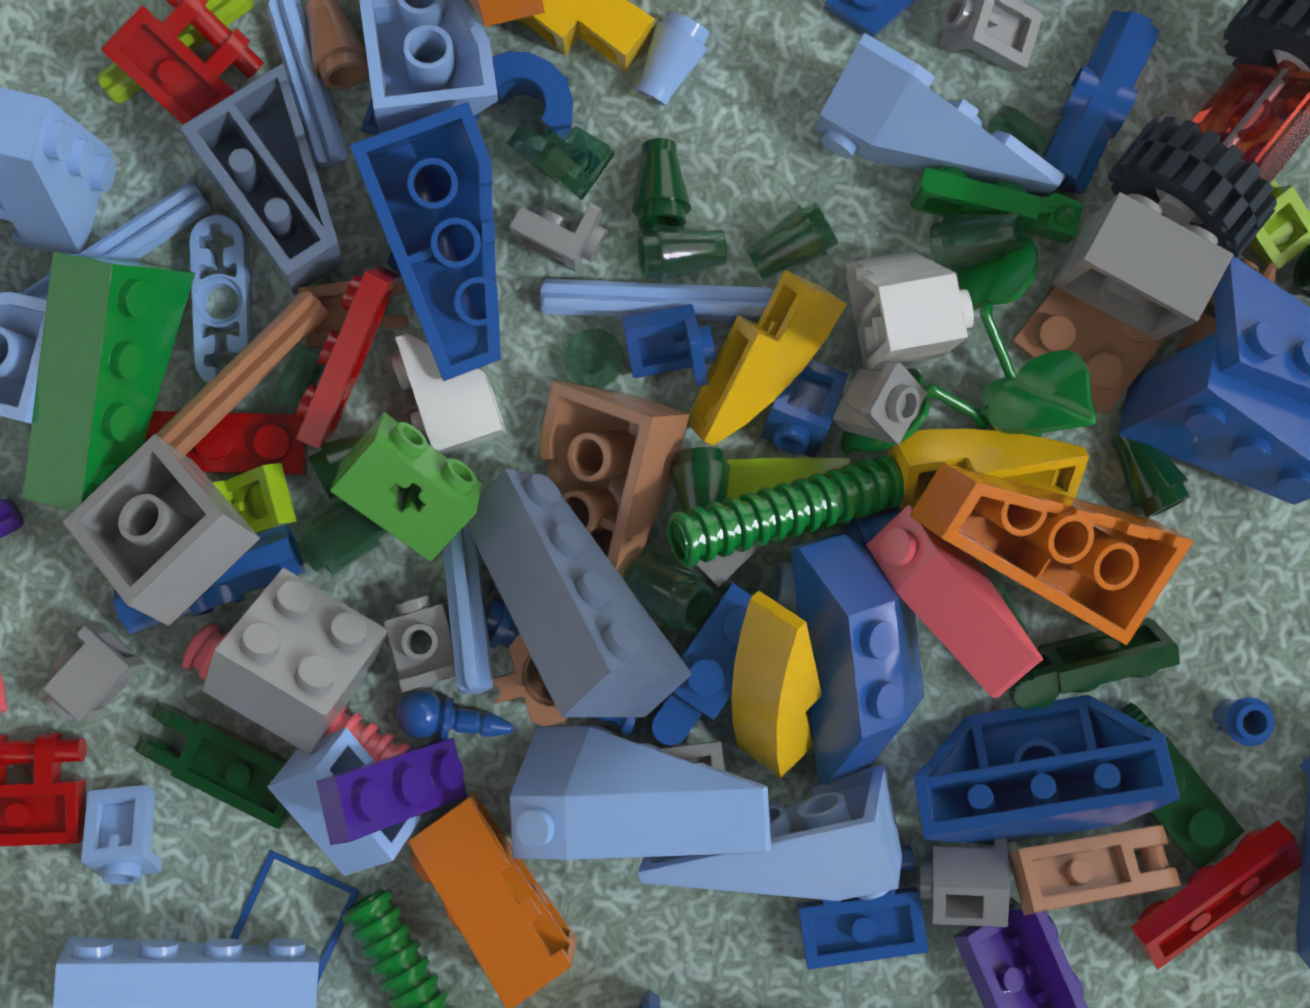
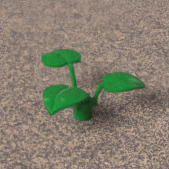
M1020 236L1014 241H1006L988 248L969 261L956 275L959 290L966 289L969 292L973 310L980 308L981 320L1006 378L996 379L985 387L980 398L982 405L978 409L935 384L923 386V375L917 369H907L927 392V395L920 406L916 418L911 422L901 442L912 436L924 423L930 410L928 399H938L972 418L980 428L991 424L996 431L1007 434H1025L1041 437L1043 433L1073 429L1096 423L1090 392V373L1080 355L1069 350L1045 353L1028 361L1016 374L993 318L994 305L1008 304L1017 300L1025 293L1035 278L1039 257L1037 247L1030 237ZM843 431L841 449L846 456L855 451L872 452L896 445Z

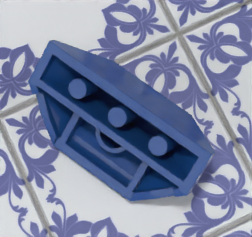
M839 533L790 547L798 616L807 623L822 696L809 709L818 782L825 785L871 767L924 698L915 613L894 591L872 554L845 534Z
M1090 695L1054 700L1050 706L1040 709L1034 707L1033 710L1027 709L1025 711L1024 708L1014 707L968 715L942 743L927 765L924 764L914 776L923 836L925 840L994 845V840L1007 839L1008 843L1111 827L1180 799L1165 735L1151 727H1145L1128 715Z

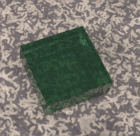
M298 343L270 397L297 410L306 389L310 384L314 385L324 366L318 363L320 354Z

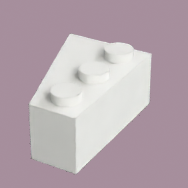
M914 251L844 263L863 369L882 372L888 361L899 362L906 369L934 364L968 338L967 328H972L974 324L973 306L969 292L966 289L959 290L955 272Z

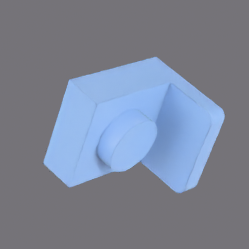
M149 785L89 790L87 792L81 862L99 875L106 883L115 885L134 884L141 880L142 874L161 873V859L152 852L156 793Z

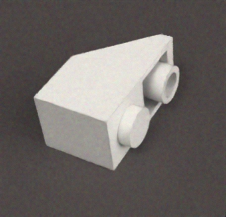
M407 333L395 337L400 354L391 357L392 364L402 390L410 388L413 390L419 410L410 413L411 422L423 434L431 447L442 455H447L507 435L490 380L483 371L475 369L443 382L429 344Z

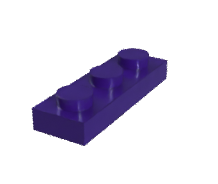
M454 737L431 742L316 780L330 845L352 842L466 797L463 766L458 758Z

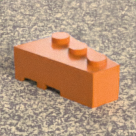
M475 791L421 828L407 841L413 850L409 853L411 864L427 884L432 882L444 903L443 907L448 918L465 938L506 1008L516 1007L572 967L577 938L523 860L513 858L511 843Z

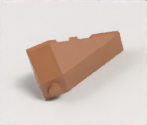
M552 381L539 438L540 460L547 459L549 479L557 486L560 494L628 585L672 481L670 469L676 465L675 454L681 451L690 414L640 396L562 381Z

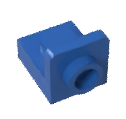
M811 359L804 370L774 400L760 437L773 442L777 448L786 453L794 455L804 454L815 458L829 431L849 373Z

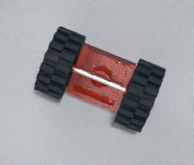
M1248 0L1224 31L1223 39L1228 41L1224 46L1226 53L1229 56L1237 57L1232 63L1234 70L1192 121L1185 120L1180 125L1176 117L1166 116L1163 121L1159 117L1154 118L1145 126L1111 168L1112 171L1109 173L1108 180L1113 183L1110 187L1113 194L1117 195L1120 192L1125 195L1138 194L1151 199L1162 208L1161 215L1181 226L1187 224L1195 225L1211 232L1217 237L1219 241L1218 246L1233 253V256L1238 258L1276 211L1274 210L1277 205L1276 197L1269 195L1273 191L1270 183L1310 135V0Z

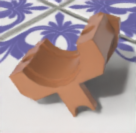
M519 634L509 646L513 672L493 677V682L500 691V695L494 700V704L524 697L531 722L544 727L565 722L569 717L560 716Z

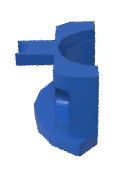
M507 51L493 56L492 61L498 94L497 102L503 105L507 100L518 95H530L539 99L545 106V112L541 118L544 136L558 147H561L572 132L574 102L567 84L569 78H565L550 61L531 52Z

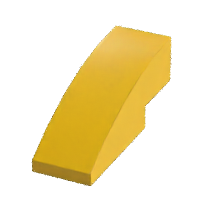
M542 0L545 13L518 19L565 56L578 39L581 38L625 73L651 42L655 27V18L628 0Z
M784 270L758 324L739 315L737 316L707 376L708 385L702 386L689 412L688 425L703 442L713 446L745 426L770 405L804 370L828 338L847 304L826 288Z
M980 429L917 430L899 445L889 447L887 456L895 461L903 477L904 499L899 508L904 509L907 505L915 507L942 462L1076 498L1090 455L1081 446L1025 434H1007L1000 431Z
M757 591L749 600L734 662L731 693L732 723L737 746L779 778H782L813 747L806 711L822 696L806 621L761 591Z

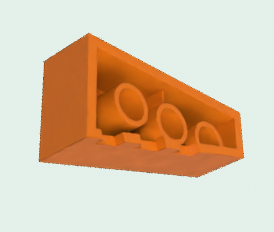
M943 462L909 515L945 541L1125 645L1129 643L1194 542V540L1151 518Z

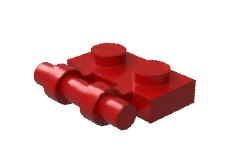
M165 0L173 8L162 21L141 4L101 46V51L183 125L236 92L220 77L231 63L247 79L251 78L264 63L247 46L250 40L237 27L230 30L205 6L209 0ZM188 24L193 26L215 47L204 61L177 37Z
M58 732L39 733L36 739L9 740L7 735H0V847L77 844L83 841L86 814L85 779L61 780V766L63 762H83L85 760L87 746L84 738H62V734ZM13 764H34V781L7 782L8 766Z

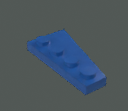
M1233 256L1213 292L1221 373L1310 405V307Z

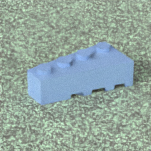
M69 936L56 962L53 1008H316L319 967L317 949L306 948V941L295 938L273 939L268 942V946L243 945L241 940L229 938L211 939L205 943L178 942L172 939L133 940Z

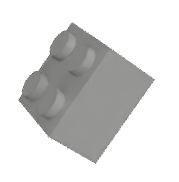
M1120 192L1083 223L1051 284L1149 338L1158 341L1198 322L1234 254L1218 246L1219 241L1211 232L1195 225L1187 224L1181 226L1161 215L1162 208L1151 199L1138 194L1125 195Z
M156 434L145 442L63 521L66 528L128 606L168 626L260 539L199 466Z
M282 568L214 650L202 691L310 755L371 671L388 630L287 569Z

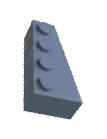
M504 469L480 495L477 512L466 525L560 716L646 717L692 675L691 671L549 477L542 474Z

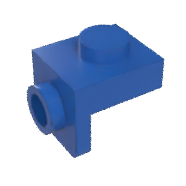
M693 304L621 317L633 379L691 368L696 387L708 385L705 363L716 361L714 343L710 326H698Z

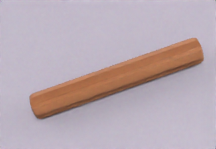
M309 291L301 292L156 435L186 455L328 317L329 311L327 307L313 293Z

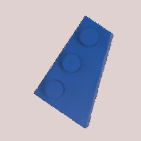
M1217 332L1137 375L1128 387L1117 435L1133 441L1146 443L1167 455L1293 505L1310 499V405L1221 373Z

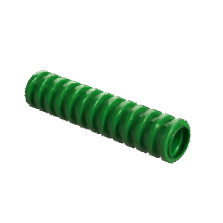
M881 455L873 460L860 461L856 465H845L840 470L830 469L824 474H812L807 479L797 478L790 484L785 482L779 483L773 489L765 487L758 490L757 493L746 492L739 499L733 496L723 500L722 504L714 501L708 503L705 508L699 506L692 507L688 510L687 514L677 511L670 515L668 521L667 535L669 544L675 558L687 568L693 567L698 564L699 559L707 563L714 560L717 555L723 558L730 556L734 553V550L745 552L751 546L762 547L769 541L776 543L785 539L786 536L791 538L799 536L803 531L810 533L816 531L819 527H831L836 522H848L853 517L862 518L869 513H879L885 510V508H896L901 505L904 499L903 477L895 461L889 456Z
M379 889L345 910L346 913L341 918L344 924L352 923L355 929L351 933L353 940L362 941L364 946L360 950L361 955L364 958L370 957L373 961L369 969L374 975L380 974L382 980L378 986L381 991L390 992L391 997L388 1000L390 1008H455L454 1005L447 1006L445 1003L448 997L446 989L437 988L436 983L439 980L437 973L428 972L426 967L429 965L430 960L427 955L420 956L417 952L421 946L419 940L410 939L408 933L412 928L409 922L401 923L399 919L402 913L400 906H392L389 900L393 897L390 889Z

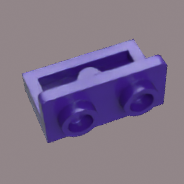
M1010 903L1008 927L969 926L953 936L984 1008H1088L1083 997L1082 984L1071 970L1058 940L1057 927L1047 912L1024 916L1021 904Z

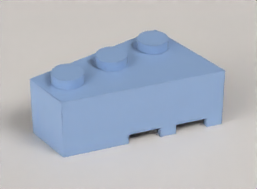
M0 87V219L12 221L16 230L11 239L16 245L49 253L80 254L87 248L101 192H108L114 183L116 163L114 158L111 157L112 149L49 98Z

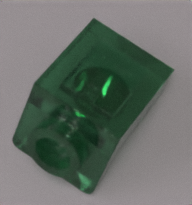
M519 124L506 143L543 176L580 200L584 199L615 155V151L607 143L579 127H574L567 137L563 139L550 129H547L541 137Z

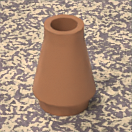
M309 0L304 10L308 18L313 72H316L317 76L322 78L324 85L331 89H346L361 83L369 74L366 48L343 12L339 0Z

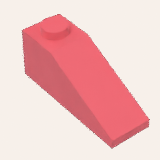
M907 505L866 546L900 598L991 697L998 698L1041 662L1043 658L975 557L945 541L909 515L914 507Z

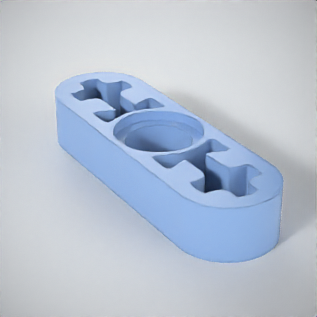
M210 215L201 219L192 229L189 240L191 272L195 273L191 286L194 361L198 374L207 383L220 372V370L210 366L211 358L219 357L221 354V338L216 335L208 336L207 330L209 327L221 331L233 330L239 327V336L226 334L228 352L236 356L253 340L249 241L245 231L232 219L223 215ZM222 229L223 234L234 240L233 246H228L223 250V266L229 271L237 269L236 277L226 274H213L205 277L206 269L218 272L216 254L210 249L205 248L206 241L215 239L216 230ZM218 288H233L238 296L236 311L225 319L213 318L207 306L209 296Z

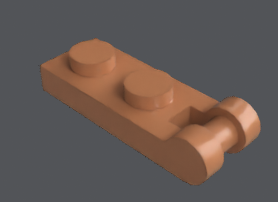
M1163 825L1022 848L1008 853L1024 916L1180 887L1181 884L1176 867L1169 868L1163 848L1164 845L1169 844ZM1135 851L1140 853L1145 873H1140L1134 854Z

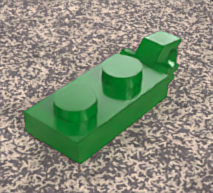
M941 166L934 169L925 167L914 185L909 206H912L911 209L1014 235L1023 236L1025 233L1069 244L1076 237L1083 203L1057 192L1049 197L1044 196L1042 198L1025 193V189L1022 186L1012 182L997 181L989 184L968 178V175L960 169Z

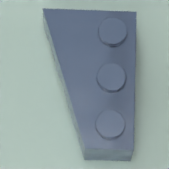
M283 63L179 127L194 158L293 295L298 294V288L310 286L343 264L337 236Z

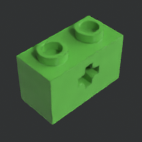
M384 412L341 461L330 491L431 562L476 514L482 483L477 480L473 471L466 464L454 458L448 459L431 447L423 434L414 426L406 422H397Z

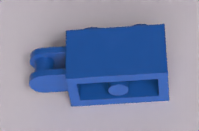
M734 583L728 584L680 654V658L692 675L662 702L653 716V734L659 742L665 745H676L682 742L702 713L714 720L731 696L734 662L740 632L749 600L752 595Z

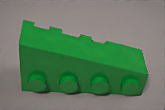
M53 252L23 498L73 512L144 444L193 283L194 272L139 261Z

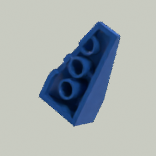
M469 102L350 144L443 382L501 360L495 261V227L492 201V167L489 154Z

